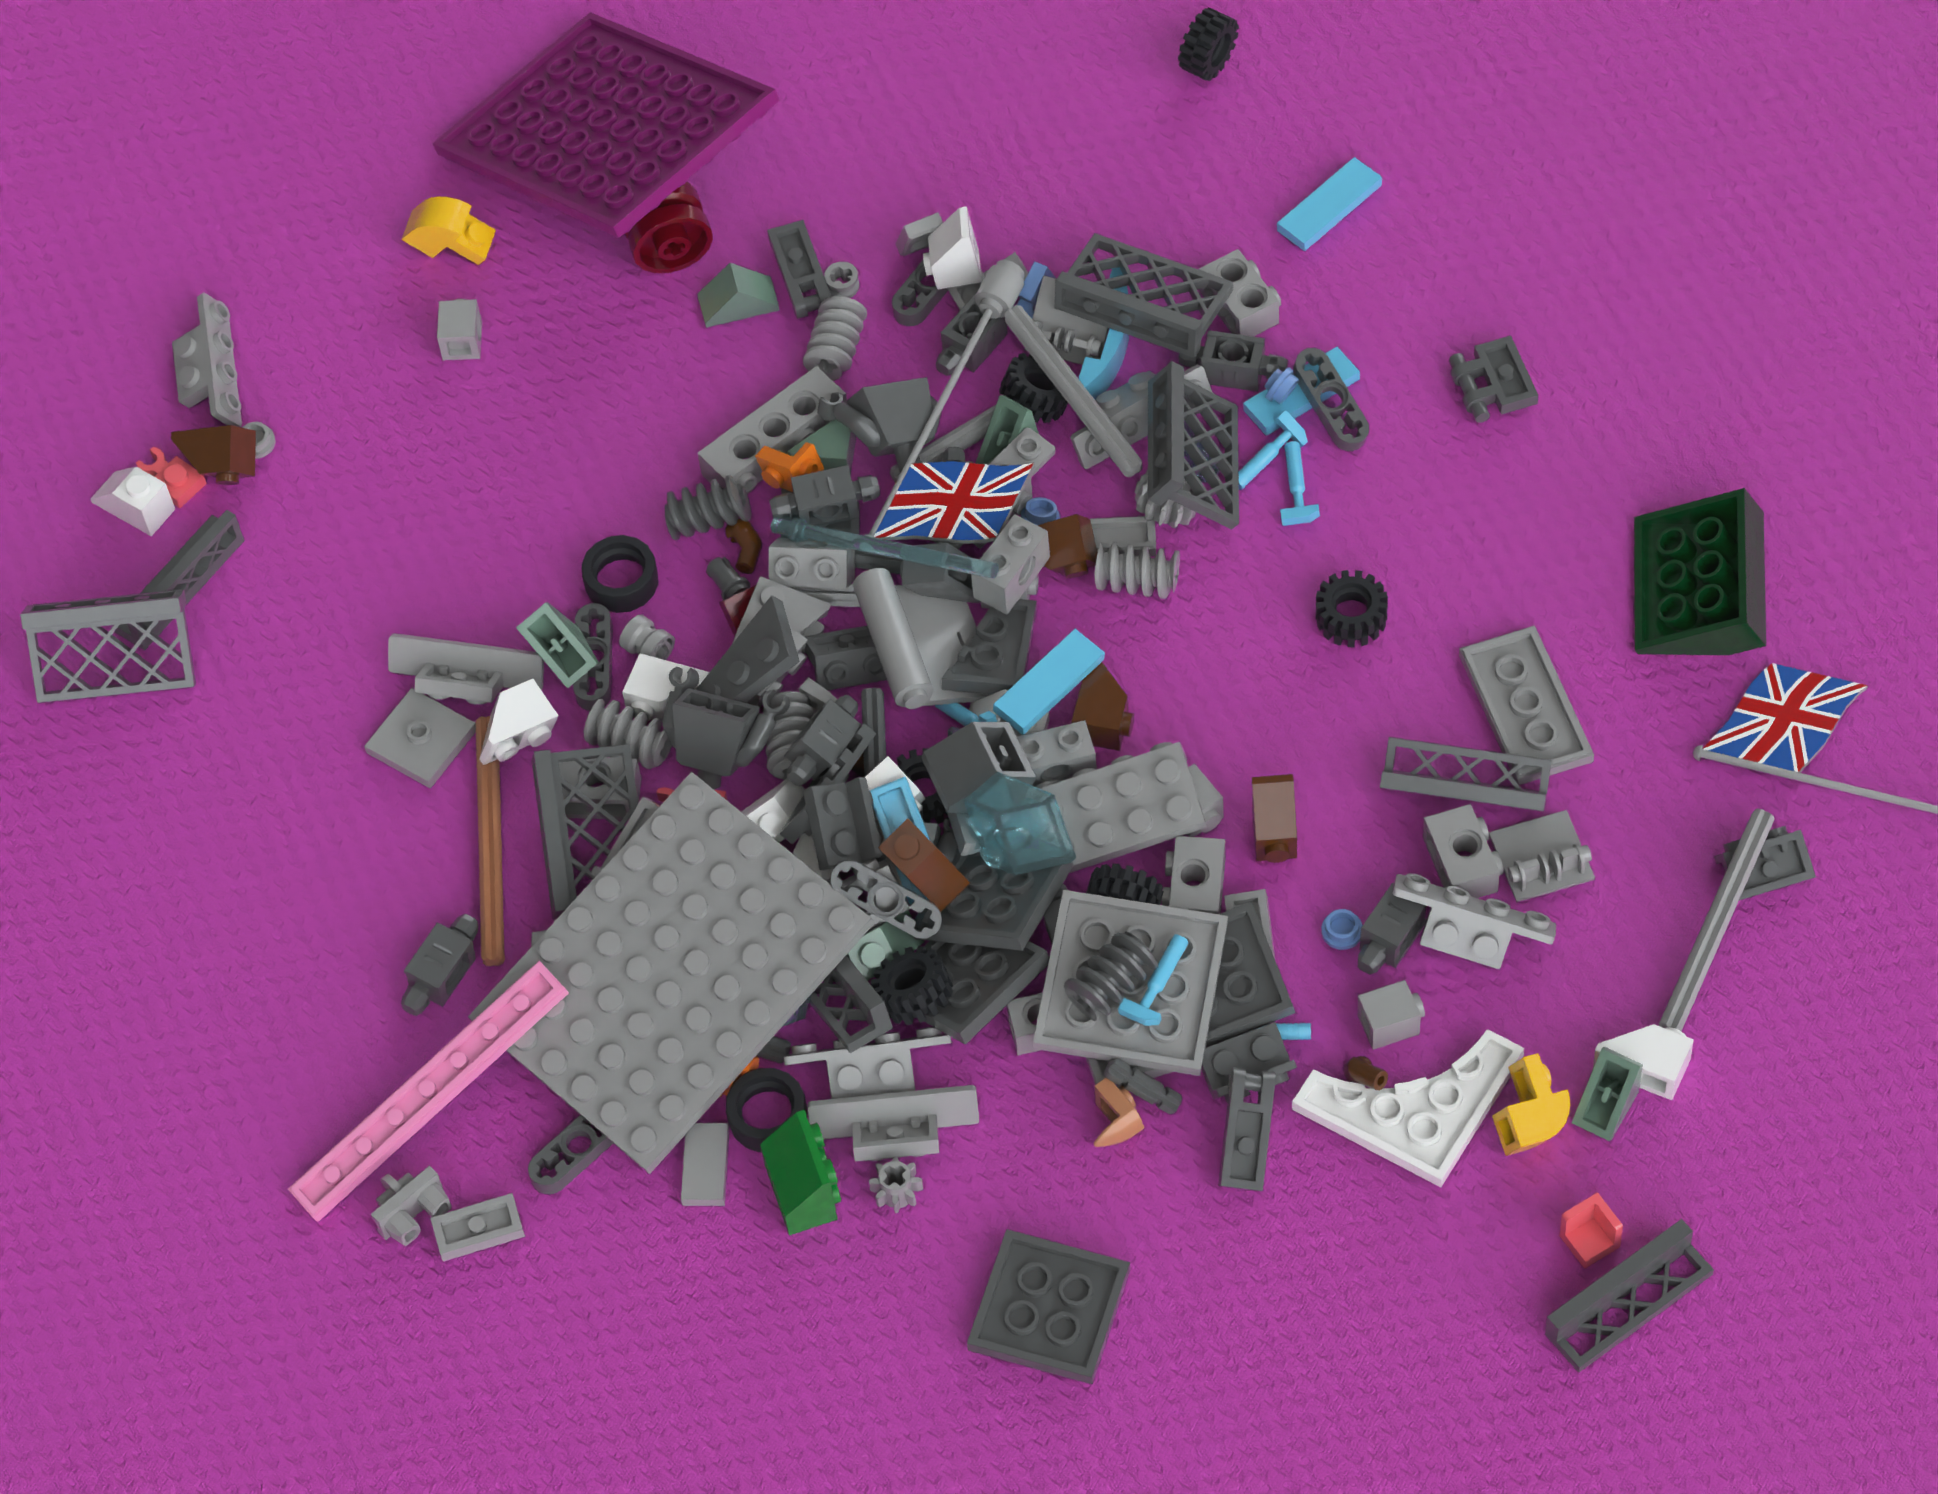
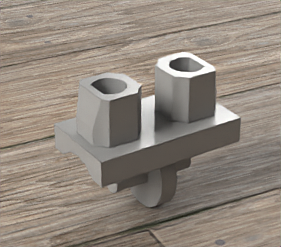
M429 1165L415 1178L410 1173H406L398 1181L390 1174L382 1177L380 1180L386 1191L375 1199L380 1207L371 1213V1216L378 1226L377 1232L385 1240L392 1237L402 1245L407 1246L421 1232L419 1224L413 1219L418 1213L424 1209L431 1217L447 1213L452 1206L443 1190L438 1173Z

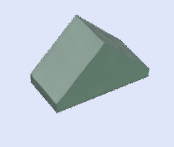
M729 263L697 294L706 328L779 311V304L771 277L733 263Z
M1000 395L976 463L989 464L1025 428H1031L1039 434L1032 411L1012 399Z
M833 420L789 449L787 454L794 456L808 442L815 446L824 470L848 465L851 474L857 436L838 420Z
M545 602L516 627L567 689L599 663L580 628L548 602Z
M1604 1046L1593 1068L1572 1124L1611 1141L1639 1093L1643 1064Z

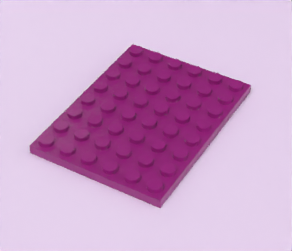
M590 12L432 144L438 155L619 239L623 234L629 232L645 215L657 208L673 191L684 185L701 167L711 162L714 156L729 143L739 138L743 131L757 119L763 117L780 100L775 89Z

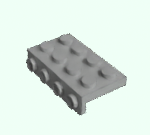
M1171 742L1160 743L1153 746L1150 752L1135 757L1132 755L1121 756L1113 760L1111 765L1096 770L1094 768L1082 769L1074 773L1072 778L1060 782H1043L1037 785L1033 791H1030L1027 798L1041 850L1069 853L1074 865L1069 873L1174 839L1176 836H1183L1207 828L1188 767L1186 754L1180 742L1174 744Z

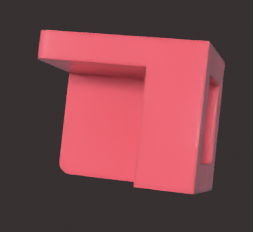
M1597 1192L1562 1214L1559 1236L1585 1269L1620 1248L1623 1225Z

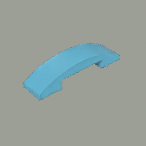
M1120 267L1112 269L1110 278L1123 275ZM1127 286L1114 288V290L1128 294ZM1110 328L1101 358L1085 357L1078 379L1095 400L1098 395L1110 387L1117 376L1126 355L1129 342L1128 334Z

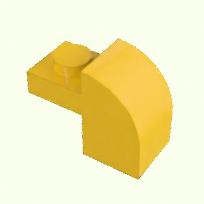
M431 197L421 202L412 210L401 240L432 258L448 247L479 265L486 260L496 230L469 214L472 205L450 197Z
M1539 1053L1523 1057L1508 1067L1520 1103L1507 1106L1492 1115L1506 1156L1532 1149L1555 1136L1563 1128L1569 1116L1570 1097L1568 1089L1552 1093L1550 1088L1552 1083L1551 1075L1547 1066L1542 1064Z

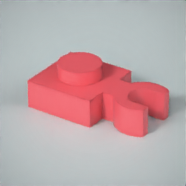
M156 447L150 449L152 458L156 461L154 464L146 465L140 460L136 462L138 468L166 483L173 504L178 508L184 506L207 484L204 475L199 474L191 465L178 456L168 463L162 450Z

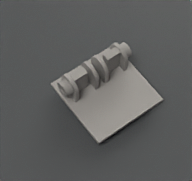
M1043 276L1032 318L1034 323L1063 360L1083 365L1085 357L1100 359L1109 328L1055 309L1056 279Z
M1567 810L1489 832L1494 849L1501 858L1504 873L1516 902L1595 880L1588 862L1592 860L1588 845H1581Z

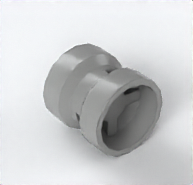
M641 614L635 616L627 623L620 635L619 644L620 647L630 654L637 653L639 655L641 653L667 660L674 648L675 638L664 629L657 630L654 622Z

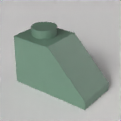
M907 910L895 916L894 918L903 922L905 914L909 915L910 917L912 916L909 910ZM885 921L868 930L846 956L868 981L875 977L873 973L876 968L883 970L881 962L885 958L891 962L894 960L893 953L898 951L900 956L904 955L905 948L912 947L915 950L924 943V940L914 939V936Z

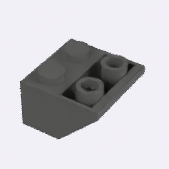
M971 722L925 750L921 757L947 813H1021L1036 778L1009 722Z

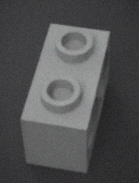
M1239 249L1199 268L1201 271L1234 282L1232 293L1217 314L1232 334L1254 337L1279 324L1281 299L1278 292L1273 286L1265 284L1261 279L1257 265L1252 260L1247 261ZM1208 287L1200 289V293L1204 297L1217 295L1219 292Z

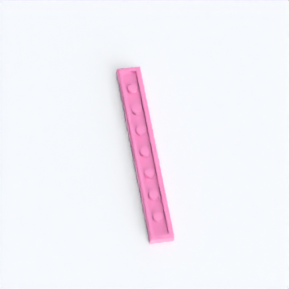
M538 961L290 1186L288 1190L317 1222L320 1221L567 996L569 992Z

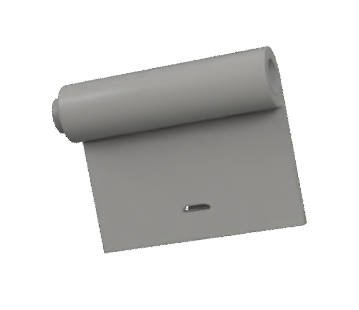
M884 568L869 569L856 577L853 581V588L892 695L898 706L917 709L930 705L975 702L991 695L942 690L943 675L948 669L951 670L958 661L959 652L964 645H969L976 634V625L967 602L921 596L903 585H895L889 570Z

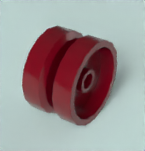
M689 182L678 187L657 208L650 211L629 232L625 233L635 263L643 270L652 273H672L689 267L707 253L713 241L712 230L707 216L703 213L702 203L697 190Z

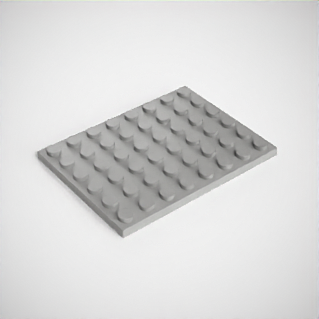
M691 772L474 1009L468 1018L473 1021L531 967L540 961L566 988L569 994L506 1051L650 1175L875 923L864 911L838 890H833L832 885Z

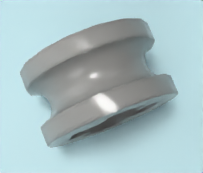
M842 261L828 266L824 278L830 295L847 298L856 295L859 290L856 267L851 263ZM837 278H842V280L848 281V282L842 284V282H841L840 280H837V281H836V279H837Z

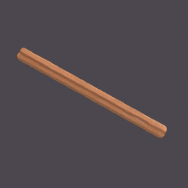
M481 716L476 720L481 958L483 964L490 967L493 965L500 966L505 961L500 762L497 759L483 765L479 760L490 716Z

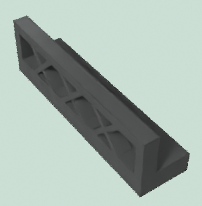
M228 510L219 518L211 515L141 593L184 589L186 604H188L245 541L236 515ZM173 619L159 620L151 631L159 635ZM153 621L141 623L148 628ZM130 623L120 624L115 630V633L133 644L143 634ZM146 637L139 647L146 650L153 641Z
M1389 737L1380 788L1544 811L1552 760ZM1396 747L1413 749L1423 763L1412 772L1393 770ZM1421 750L1437 753L1427 759ZM1443 753L1454 755L1464 768L1452 778L1441 777L1431 764L1432 761ZM1462 756L1477 759L1468 765ZM1484 759L1495 761L1504 773L1502 777L1492 784L1481 783L1471 770ZM1502 762L1514 763L1518 765H1516L1514 768L1508 771V769ZM1524 765L1542 767L1539 791L1522 789L1512 774ZM1427 767L1432 775L1418 774V772ZM1467 772L1473 781L1460 780L1458 778ZM1508 778L1514 787L1499 784Z
M847 956L825 978L824 983H821L806 999L849 1053L893 1029L884 1000ZM829 995L846 996L844 1008L826 1007ZM849 1020L866 1021L869 1026L852 1036L846 1031Z
M1682 1219L1547 1316L1545 1335L1578 1373L1713 1275L1714 1269L1691 1245L1693 1231ZM1682 1255L1698 1270L1688 1278L1669 1276L1670 1264ZM1664 1269V1275H1656ZM1642 1284L1663 1285L1662 1297L1656 1302L1635 1301L1636 1289ZM1668 1286L1675 1287L1667 1293ZM1631 1293L1630 1300L1623 1299ZM1609 1308L1629 1310L1628 1322L1621 1327L1602 1325V1316ZM1634 1310L1642 1311L1634 1317ZM1597 1318V1324H1589ZM1576 1332L1596 1334L1595 1346L1582 1356L1567 1342V1339ZM1601 1335L1608 1336L1600 1342Z

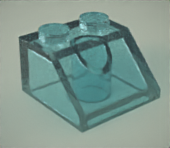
M997 771L964 800L970 817L968 819L969 825L975 832L981 847L980 855L990 867L999 868L1010 874L1018 875L1071 863L1076 859L1054 794Z

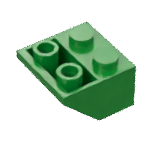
M805 1110L796 1112L760 1144L764 1165L789 1236L838 1220L835 1204L842 1202L837 1187V1176L831 1159H827L824 1150L825 1143L817 1122L809 1123Z

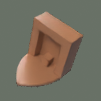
M1107 1078L1094 1086L1096 1105L1111 1122L1093 1143L1095 1147L1119 1144L1132 1138L1144 1129L1143 1122L1135 1109L1136 1103L1129 1091L1124 1089V1086L1117 1087Z

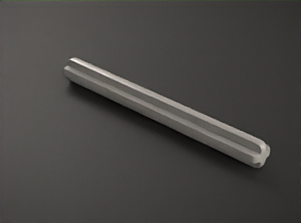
M1015 305L1011 310H1007L1004 314L1006 324L1124 476L1132 477L1142 470L1141 458L1024 308Z
M1756 808L1751 814L1659 1022L1660 1027H1671L1682 1031L1774 822V816L1771 813Z

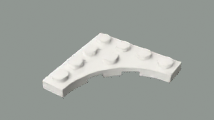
M1487 1029L1479 1041L1466 1054L1452 1063L1450 1069L1428 1080L1426 1077L1409 1082L1397 1083L1394 1088H1383L1381 1090L1365 1088L1363 1084L1343 1081L1313 1069L1292 1101V1110L1441 1188L1511 1077L1508 1067L1523 1058L1524 1048Z

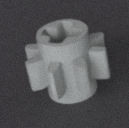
M894 1156L891 1162L884 1165L877 1163L876 1169L879 1178L869 1179L870 1191L877 1193L875 1197L877 1206L882 1207L886 1204L893 1208L895 1213H898L900 1208L908 1204L916 1206V1198L913 1191L923 1190L922 1178L915 1177L917 1173L915 1163L912 1162L905 1165L898 1160L897 1156Z

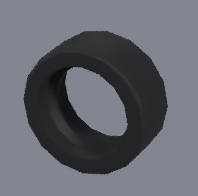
M626 535L610 536L596 542L586 552L581 564L585 590L592 603L601 604L610 612H630L645 605L654 596L658 586V571L655 557L648 545L635 537ZM630 560L637 562L643 568L642 576L635 583L626 587L610 588L603 586L597 580L598 572L605 565L614 561Z
M758 1068L743 1074L732 1084L726 1097V1114L734 1138L745 1148L761 1152L760 1144L796 1112L805 1110L807 1115L806 1099L799 1082L789 1073L776 1068ZM762 1092L783 1094L788 1097L791 1103L790 1116L782 1124L770 1129H758L745 1123L742 1116L744 1104L752 1096Z

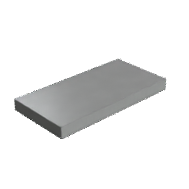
M1535 625L1459 648V657L1502 753L1552 760L1550 775L1594 762V753ZM1507 763L1510 770L1514 768L1516 765H1518L1514 763ZM1524 765L1512 775L1519 785L1541 779L1542 767Z

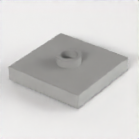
M411 688L364 747L366 753L431 789L475 734L476 723L422 693H415V689Z

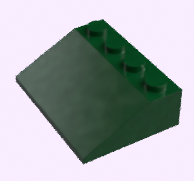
M1745 488L1634 517L1635 651L1637 654L1732 655L1766 646L1764 512Z

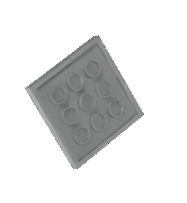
M1063 890L1033 1039V1049L1105 1061L1120 1059L1129 1065L1200 1076L1228 926V916ZM1124 932H1129L1136 936L1148 947L1157 963L1161 960L1174 934L1183 936L1189 942L1164 989L1156 995L1149 1009L1161 1014L1162 1020L1159 1025L1145 1026L1120 1015L1118 1012L1120 1004L1109 998L1106 1001L1111 1008V1013L1105 1015L1096 1010L1097 1020L1092 1021L1071 1002L1066 995L1064 983L1070 978L1077 979L1076 971L1081 967L1088 968V959L1094 955L1100 956L1099 951L1103 945H1112L1111 939L1116 933L1124 934ZM1144 964L1141 966L1147 976L1144 981H1140L1134 976L1130 977L1135 986L1133 992H1128L1122 987L1118 989L1123 998L1140 1004L1148 989L1147 983L1154 972L1153 969Z

